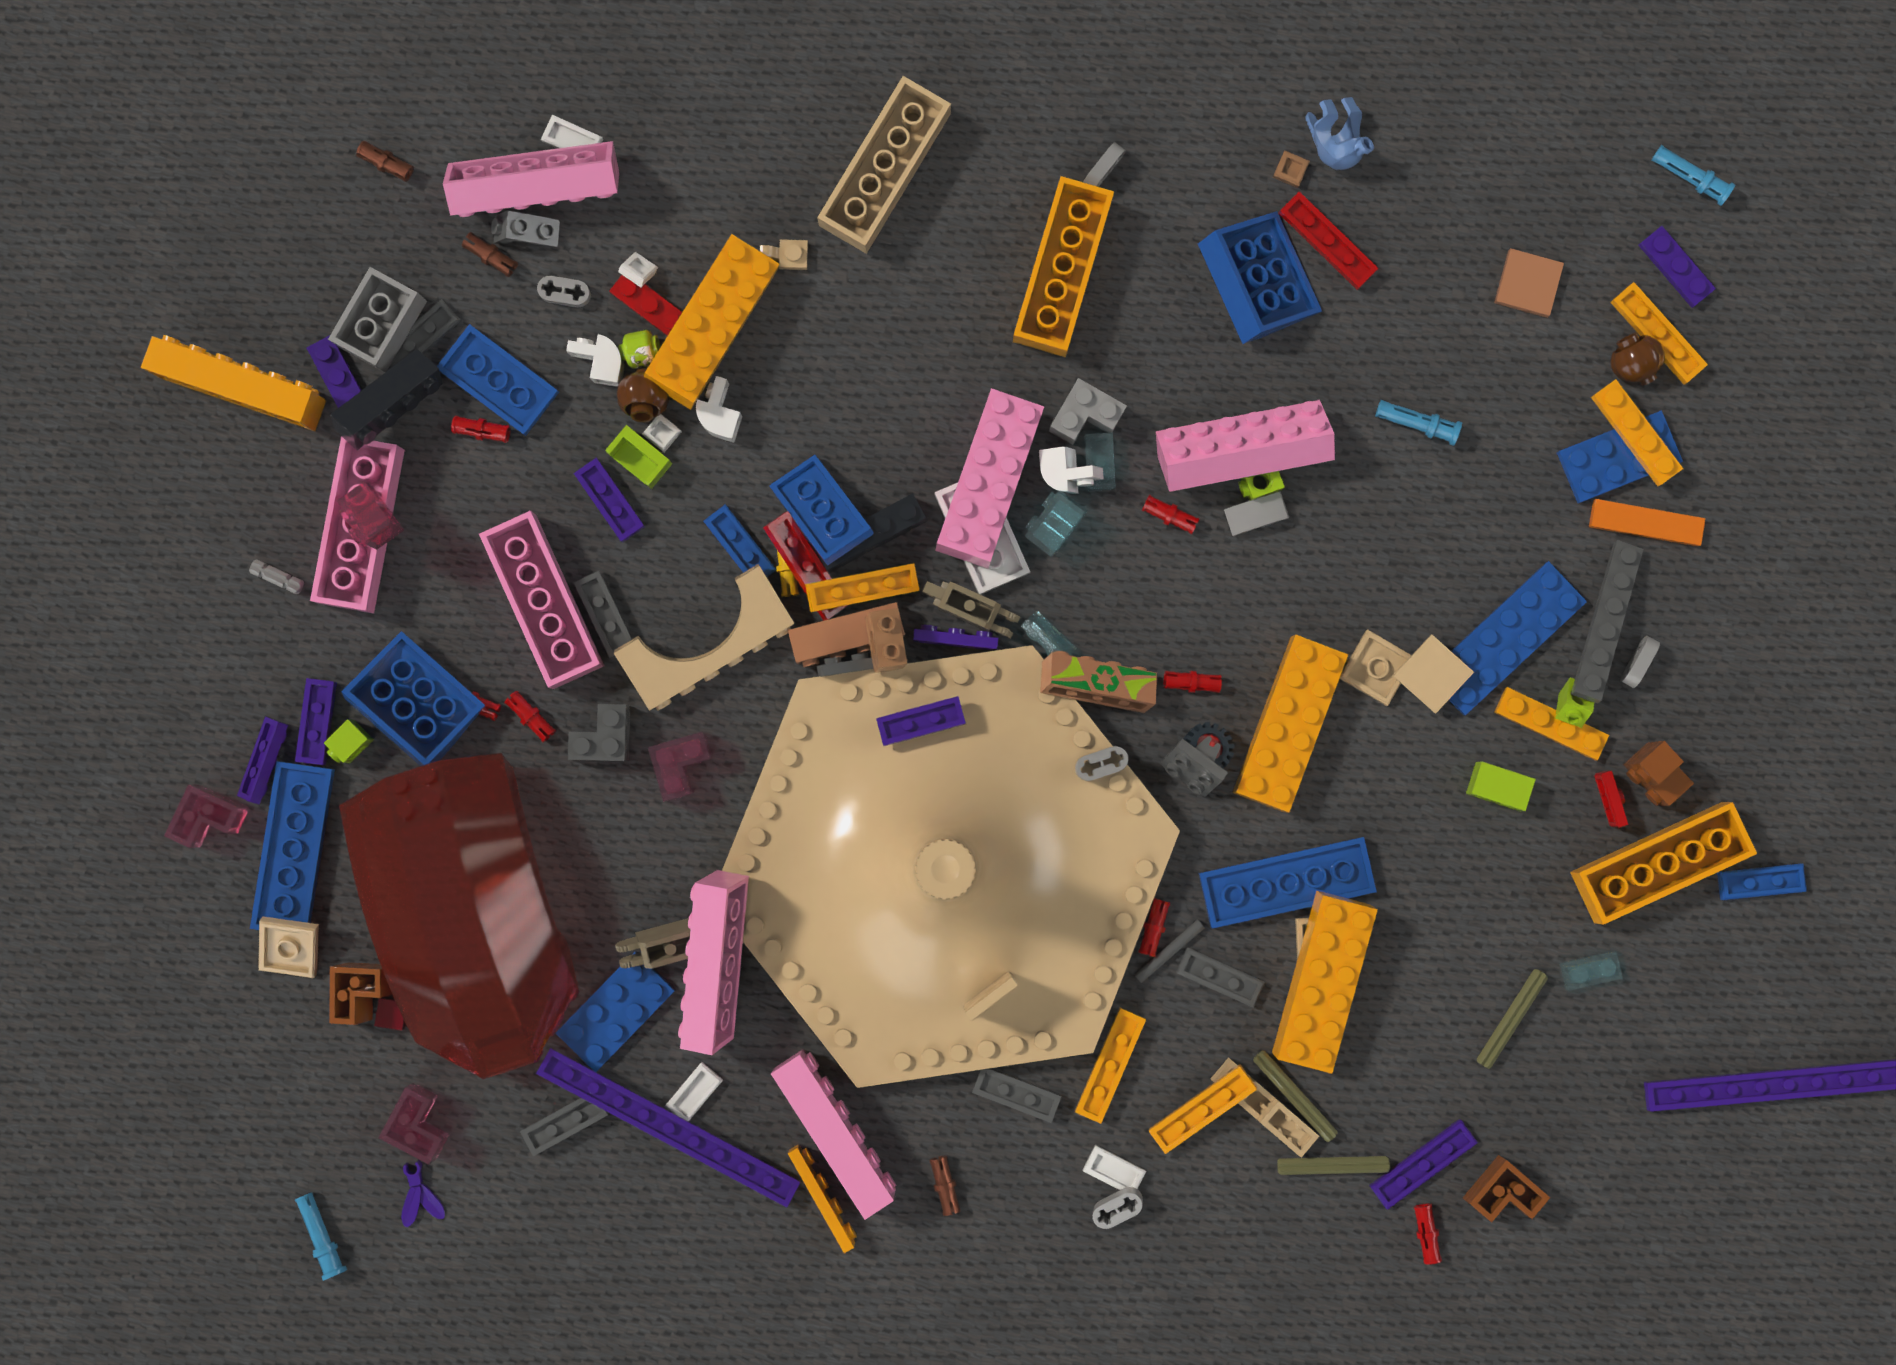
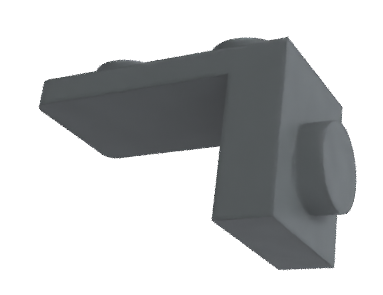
M507 210L495 216L492 221L491 232L494 235L495 244L505 245L512 241H519L554 248L558 246L560 222L557 219Z

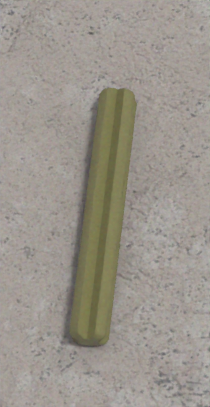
M1537 969L1532 971L1477 1057V1062L1487 1069L1493 1066L1548 980V976Z
M1265 1051L1259 1052L1253 1059L1257 1066L1325 1141L1333 1140L1338 1134L1337 1130Z
M1386 1156L1282 1158L1277 1161V1171L1280 1175L1387 1173L1390 1169L1389 1158Z

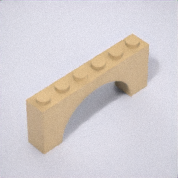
M759 564L735 577L741 594L740 615L730 635L713 650L695 657L673 658L652 650L639 636L614 650V655L649 711L655 707L657 711L663 709L672 702L670 700L671 697L678 693L681 696L688 694L696 688L694 685L696 682L703 678L705 682L713 679L720 674L718 669L726 664L729 667L738 664L744 659L742 655L752 649L753 653L763 649L768 645L766 640L775 635L777 638H780L791 629L790 626L794 624V621Z

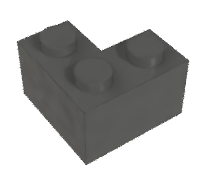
M598 704L597 732H569L568 760L629 762L630 706L626 704Z

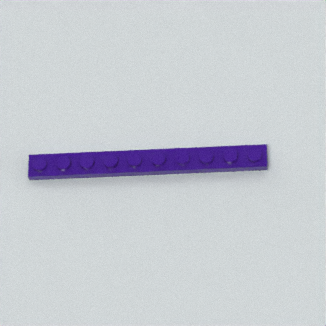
M552 1048L549 1049L536 1073L786 1208L800 1184L799 1180Z
M1896 1059L1644 1082L1646 1107L1651 1112L1896 1089Z

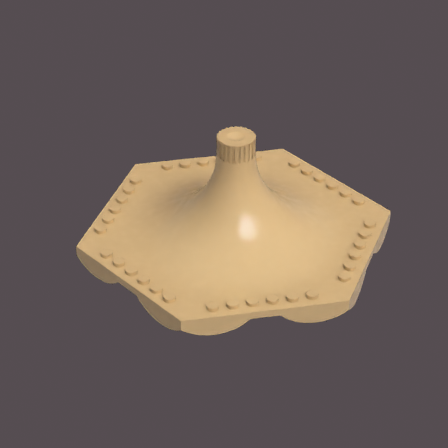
M1033 645L908 663L903 669L874 673V669L799 679L722 869L725 872L749 876L743 943L857 1088L1089 1054L1094 1052L1180 830L1128 765L1119 772L1091 781L1081 780L1077 776L1075 764L1079 758L1113 746L1076 700L1040 693L1042 661L1044 659ZM959 696L966 722L965 725L883 746L876 718ZM1112 751L1110 752L1111 757L1103 760L1104 765L1113 763L1115 767H1118L1122 757ZM1085 760L1084 766L1080 769L1082 773L1092 776V770L1100 767L1099 762L1089 764L1088 760ZM1009 971L1018 985L1017 988L977 1019L971 1021L965 1013L963 1006Z

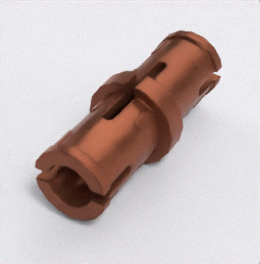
M362 141L357 148L356 156L358 158L368 161L383 173L388 172L404 182L409 181L414 171V166L394 157L392 152L378 149L367 141Z
M468 233L466 238L474 242L475 245L463 240L462 247L480 257L482 263L492 265L505 274V276L510 277L513 274V271L505 267V264L516 269L518 266L517 261L498 251L499 248L496 245H489L474 233Z
M947 1155L939 1156L938 1159H930L936 1182L934 1189L939 1194L943 1216L952 1215V1212L955 1214L959 1213L961 1209L959 1208L954 1189L956 1181L951 1177Z

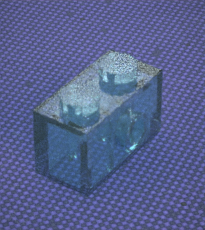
M1058 491L1056 495L1052 492L1042 504L1045 508L1039 517L1034 515L1025 527L1029 530L1025 537L1051 557L1058 552L1088 512V510L1063 491Z

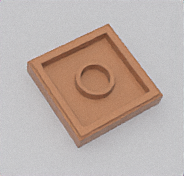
M1510 248L1494 303L1548 318L1551 314L1564 263Z

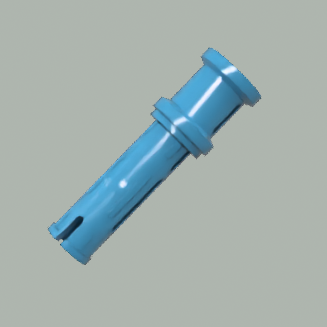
M1663 145L1658 148L1651 160L1696 186L1695 190L1699 194L1705 193L1717 200L1719 206L1723 205L1735 187L1734 183L1728 184L1715 176L1714 171L1707 170L1705 172L1668 150Z
M1380 400L1375 417L1425 432L1428 438L1434 436L1449 441V444L1453 446L1458 439L1462 427V422L1460 421L1454 423L1440 418L1438 414L1429 416L1384 400Z
M313 1192L295 1199L315 1250H313L312 1255L318 1259L323 1272L322 1280L324 1281L346 1271L347 1268L342 1266L336 1251L338 1248L337 1243L335 1244L334 1241L331 1242L314 1200Z

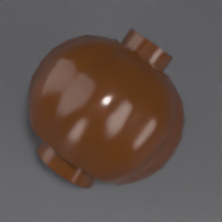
M1637 332L1616 343L1618 348L1611 355V368L1619 379L1628 383L1640 382L1642 386L1657 379L1656 373L1663 365L1665 359L1664 349L1657 339L1649 335L1638 336Z
M638 369L631 375L626 376L620 381L617 389L619 407L626 415L631 416L637 422L651 421L656 416L662 414L669 403L668 394L653 381L644 377L647 369Z

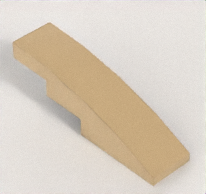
M1228 1057L1211 1077V1080L1216 1082L1238 1065ZM1250 1077L1257 1086V1090L1238 1104L1298 1156L1302 1157L1318 1139L1319 1135Z

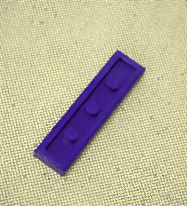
M1458 1119L1369 1186L1388 1210L1478 1142L1464 1123Z

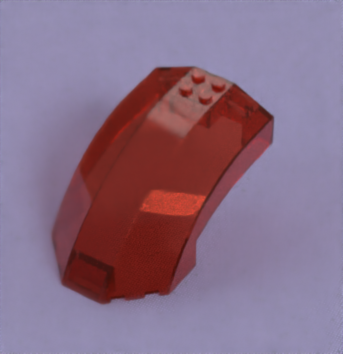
M502 753L439 760L386 777L340 804L339 808L348 853L368 930L395 1002L415 1042L481 1079L538 1062L544 1052V1046L550 1036H553L565 1017L563 1014L580 991L567 939L557 929L548 903L511 764Z

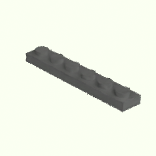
M1619 540L1613 544L1571 695L1597 704L1602 701L1644 550L1642 548Z

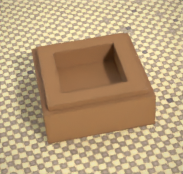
M1284 150L1273 178L1298 188L1310 161Z

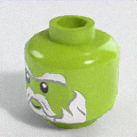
M642 330L625 334L623 344L618 346L622 361H626L630 368L636 369L649 366L661 345L657 335L653 336L649 330Z

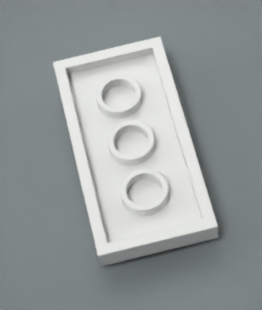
M958 483L934 493L945 519ZM1007 518L1005 519L989 568L987 569L964 561L975 588L980 595L1030 574L1028 565Z

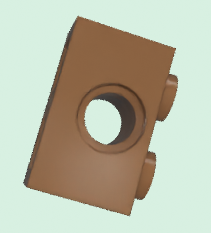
M898 608L870 612L865 617L874 673L903 669L907 665V658Z

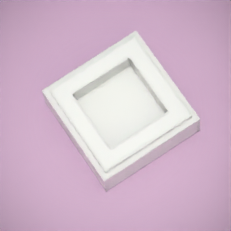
M635 252L621 264L618 272L639 287H642L655 275L658 267Z
M660 414L652 421L642 435L665 453L682 431Z

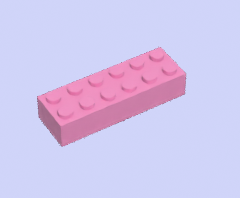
M610 141L448 163L443 187L450 216L468 217L475 214V212L481 211L497 213L503 208L514 207V209L520 210L540 203L544 206H550L563 200L579 202L586 197L592 196L608 198L618 191L619 169L614 143Z
M991 388L938 538L936 551L987 569L989 568L1044 406Z
M1320 400L1156 431L1158 460L1169 492L1335 460L1334 432Z
M341 436L310 601L322 605L374 613L405 451L398 445L372 441L356 450Z
M528 511L480 533L479 536L548 688H558L604 667L603 661L537 515L532 511Z
M716 870L695 882L691 889L690 898L693 901V908L688 919V928L691 931L690 940L686 945L688 965L683 975V982L686 984L685 995L681 1001L683 1021L678 1031V1036L681 1038L680 1049L713 1055L734 1039L749 876Z
M802 1049L776 1066L771 1075L865 1220L894 1201L896 1183L888 1171L883 1174L879 1168L881 1160L873 1148L867 1149L865 1146V1135L856 1123L852 1126L848 1119L850 1112L842 1100L837 1102L832 1095L835 1089L827 1076L821 1078L817 1071L819 1064L811 1052L806 1054Z

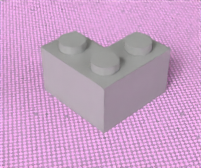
M1078 378L1052 422L1049 432L1073 445L1085 423L1089 422L1111 435L1127 405Z

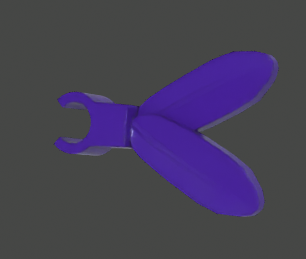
M418 1160L415 1163L417 1172H411L408 1168L409 1163L406 1162L403 1166V1172L408 1178L410 1189L402 1209L401 1219L403 1225L409 1227L416 1220L420 1203L433 1217L443 1219L445 1217L444 1206L435 1194L423 1184L421 1161Z

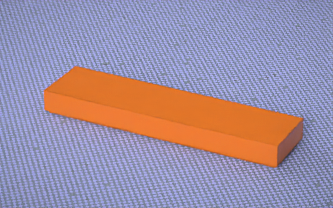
M1594 499L1589 527L1699 547L1702 544L1706 518Z

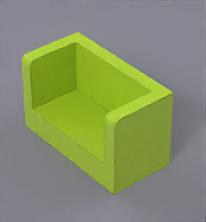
M627 425L605 450L613 459L650 489L656 485L672 465L667 457Z
M1476 762L1466 794L1517 811H1526L1536 779L1485 762Z

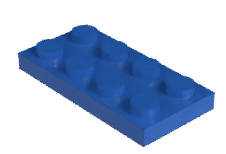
M470 324L437 365L442 374L525 436L559 394L558 390Z
M1662 410L1646 416L1647 421L1679 463L1683 462ZM1615 429L1557 452L1577 503L1649 476Z
M813 455L769 485L827 566L874 534L871 527L816 455Z
M644 964L627 969L619 967L556 1034L593 1071L597 1072L676 990L653 968H645Z

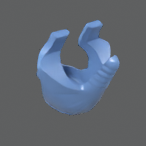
M1352 97L1341 100L1347 111L1348 118L1342 130L1334 136H1331V128L1338 119V112L1331 99L1323 100L1319 103L1323 110V117L1321 119H1316V116L1311 112H1308L1305 117L1316 145L1318 156L1324 164L1335 170H1345L1355 166L1364 154H1369L1374 150L1372 141L1368 137H1360L1359 135L1362 112Z

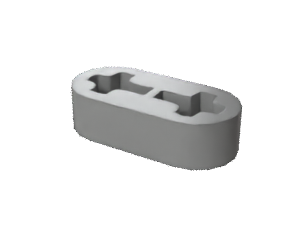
M1114 142L1088 173L1083 183L1099 187L1121 160L1126 150Z
M546 276L537 285L539 296L548 303L583 307L588 304L591 298L590 289L584 282L579 280ZM550 283H553L555 288L562 291L561 293L552 292L551 296H548L547 292L543 289L544 287H549ZM577 287H580L585 295L580 296L578 301H575L573 295L566 294L567 291L575 292Z
M1645 636L1639 643L1620 681L1635 688L1642 680L1655 657L1660 642Z
M1114 746L1085 755L1076 762L1075 773L1081 780L1091 781L1119 772L1126 767L1128 754L1123 748ZM1112 751L1116 755L1121 754L1122 756L1118 767H1115L1113 763L1107 765L1103 763V760L1111 757L1110 752ZM1085 760H1088L1089 764L1099 762L1100 767L1092 770V776L1081 772L1080 768L1084 766Z
M1127 1187L1098 1201L1093 1209L1094 1223L1102 1229H1109L1136 1216L1142 1209L1143 1196L1141 1192L1134 1187ZM1128 1197L1130 1200L1136 1199L1135 1206H1131L1129 1203L1125 1204V1198ZM1104 1209L1106 1213L1112 1211L1110 1218L1107 1219L1106 1216L1100 1217L1101 1210Z

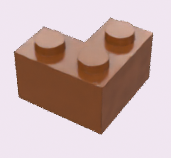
M1665 741L1646 743L1623 764L1628 769L1626 772L1627 776L1635 784H1641L1647 790L1645 793L1646 797L1656 806H1670L1694 784L1679 767L1684 761Z
M348 962L330 966L329 1023L356 1025L373 1020V998H382L398 993V965Z
M1498 1155L1463 1196V1199L1482 1216L1493 1222L1509 1202L1523 1214L1533 1219L1550 1197L1510 1162Z

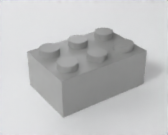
M369 267L328 340L337 347L385 373L427 301L416 291Z

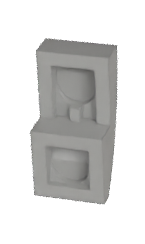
M1281 492L1224 509L1232 536L1289 518Z

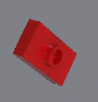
M1612 770L1595 773L1594 777L1609 826L1622 827L1628 825L1623 808L1625 798L1622 790L1617 788Z

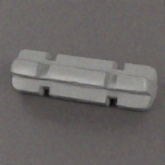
M254 560L250 566L249 572L251 574L262 577V579L281 588H286V590L292 593L299 594L304 586L303 580L294 576L291 577L290 574L270 565L267 566L262 561Z

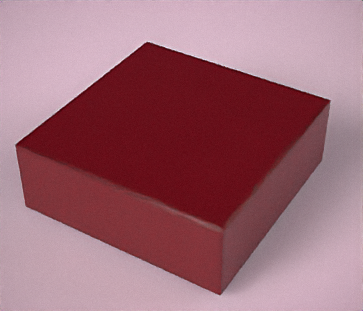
M379 998L374 1026L404 1030L409 1002Z

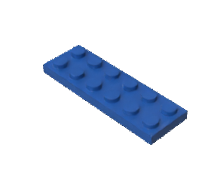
M1549 561L1541 566L1451 650L1453 654L1474 671L1449 699L1463 716L1469 713L1587 602Z
M276 761L250 929L259 930V922L263 916L311 923L335 769Z
M1364 837L1198 873L1212 929L1312 907L1316 891L1344 898L1377 892Z

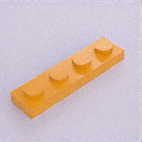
M1635 282L1630 284L1610 302L1640 336L1649 335L1661 343L1665 352L1664 363L1683 384L1688 383L1708 365Z
M1616 379L1591 397L1657 486L1662 485L1683 469Z
M914 563L805 584L810 612L919 591Z
M1509 687L1505 688L1494 713L1595 761L1599 759L1609 737L1608 734L1587 724L1580 728L1555 719V709Z
M1119 1007L1077 1104L1075 1113L1100 1124L1102 1123L1145 1024V1018Z
M1240 1064L1149 1128V1133L1166 1154L1257 1090V1086Z
M798 1144L789 1150L788 1155L842 1251L846 1253L854 1248L855 1242L853 1239L857 1237L849 1222L844 1224L839 1214L843 1213L836 1198H829L825 1190L829 1187L821 1173L816 1175L811 1165L815 1162L807 1148L802 1150Z

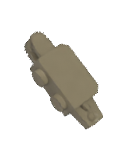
M927 581L922 591L924 594L935 598L933 605L937 606L938 610L987 632L991 630L1011 639L1013 632L1005 627L994 624L997 614L1011 622L1018 623L1020 616L1001 608V604L953 582L946 583L943 581L940 587Z
M689 918L635 932L636 937L617 942L615 946L618 952H627L635 949L640 951V953L621 958L619 960L620 967L627 969L644 964L645 968L652 969L688 959V956H686V945L690 940Z

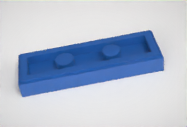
M726 504L703 521L743 573L757 564L760 565L767 578L777 571Z
M1802 863L1717 872L1720 900L1807 892L1804 865Z

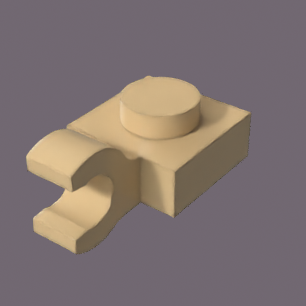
M780 239V248L760 245V252L774 261H779V269L807 270L808 240Z

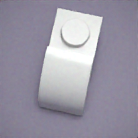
M598 334L596 345H593L594 341L585 338H577V341L568 340L566 351L570 356L593 360L590 379L594 383L618 387L623 379L624 361H622L617 346L609 338Z
M716 376L714 383L710 382L706 391V398L709 401L705 402L697 399V416L709 434L734 443L742 415L738 411L722 407L729 383L727 379Z
M1057 447L1039 450L1041 474L1046 483L1056 490L1079 494L1078 486H1092L1095 480L1104 479L1103 468L1093 465L1077 467L1075 449Z

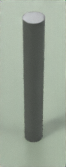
M1196 920L1158 953L1156 957L1134 974L1135 977L1143 983L1205 927Z

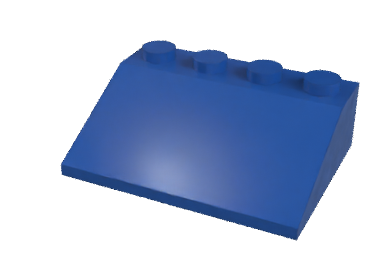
M1277 211L1215 230L1198 243L1242 344L1263 338L1322 312Z
M402 631L341 691L346 701L426 772H429L446 755L485 707L477 697Z

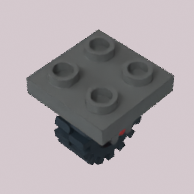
M1205 722L1203 725L1200 723L1192 728L1160 763L1169 775L1179 778L1187 784L1193 793L1203 797L1207 796L1226 777L1228 772L1224 768L1231 762L1230 760L1234 755L1231 752L1234 749V744H1229L1232 740L1231 735L1225 737L1224 733L1227 730L1223 727L1219 731V724L1214 723L1210 726V722Z

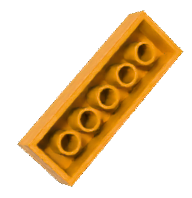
M1060 176L1012 342L1066 357L1114 191Z
M731 234L645 371L644 377L657 384L669 397L691 410L776 274L779 263Z
M163 335L162 339L152 336L141 368L160 379L316 431L326 400L319 396L320 391L312 388L313 386L298 380L294 384V382L278 373L269 371L268 374L259 370V367L245 362L240 364L233 361L232 358L216 353L215 356L206 352L207 350L193 344L187 346L170 336Z
M1296 634L1290 637L1232 793L1284 813L1290 812L1348 654Z
M1721 802L1570 873L1593 922L1604 925L1752 857L1757 852L1734 803Z
M1316 891L1272 1053L1278 1060L1333 1073L1378 910L1372 905Z

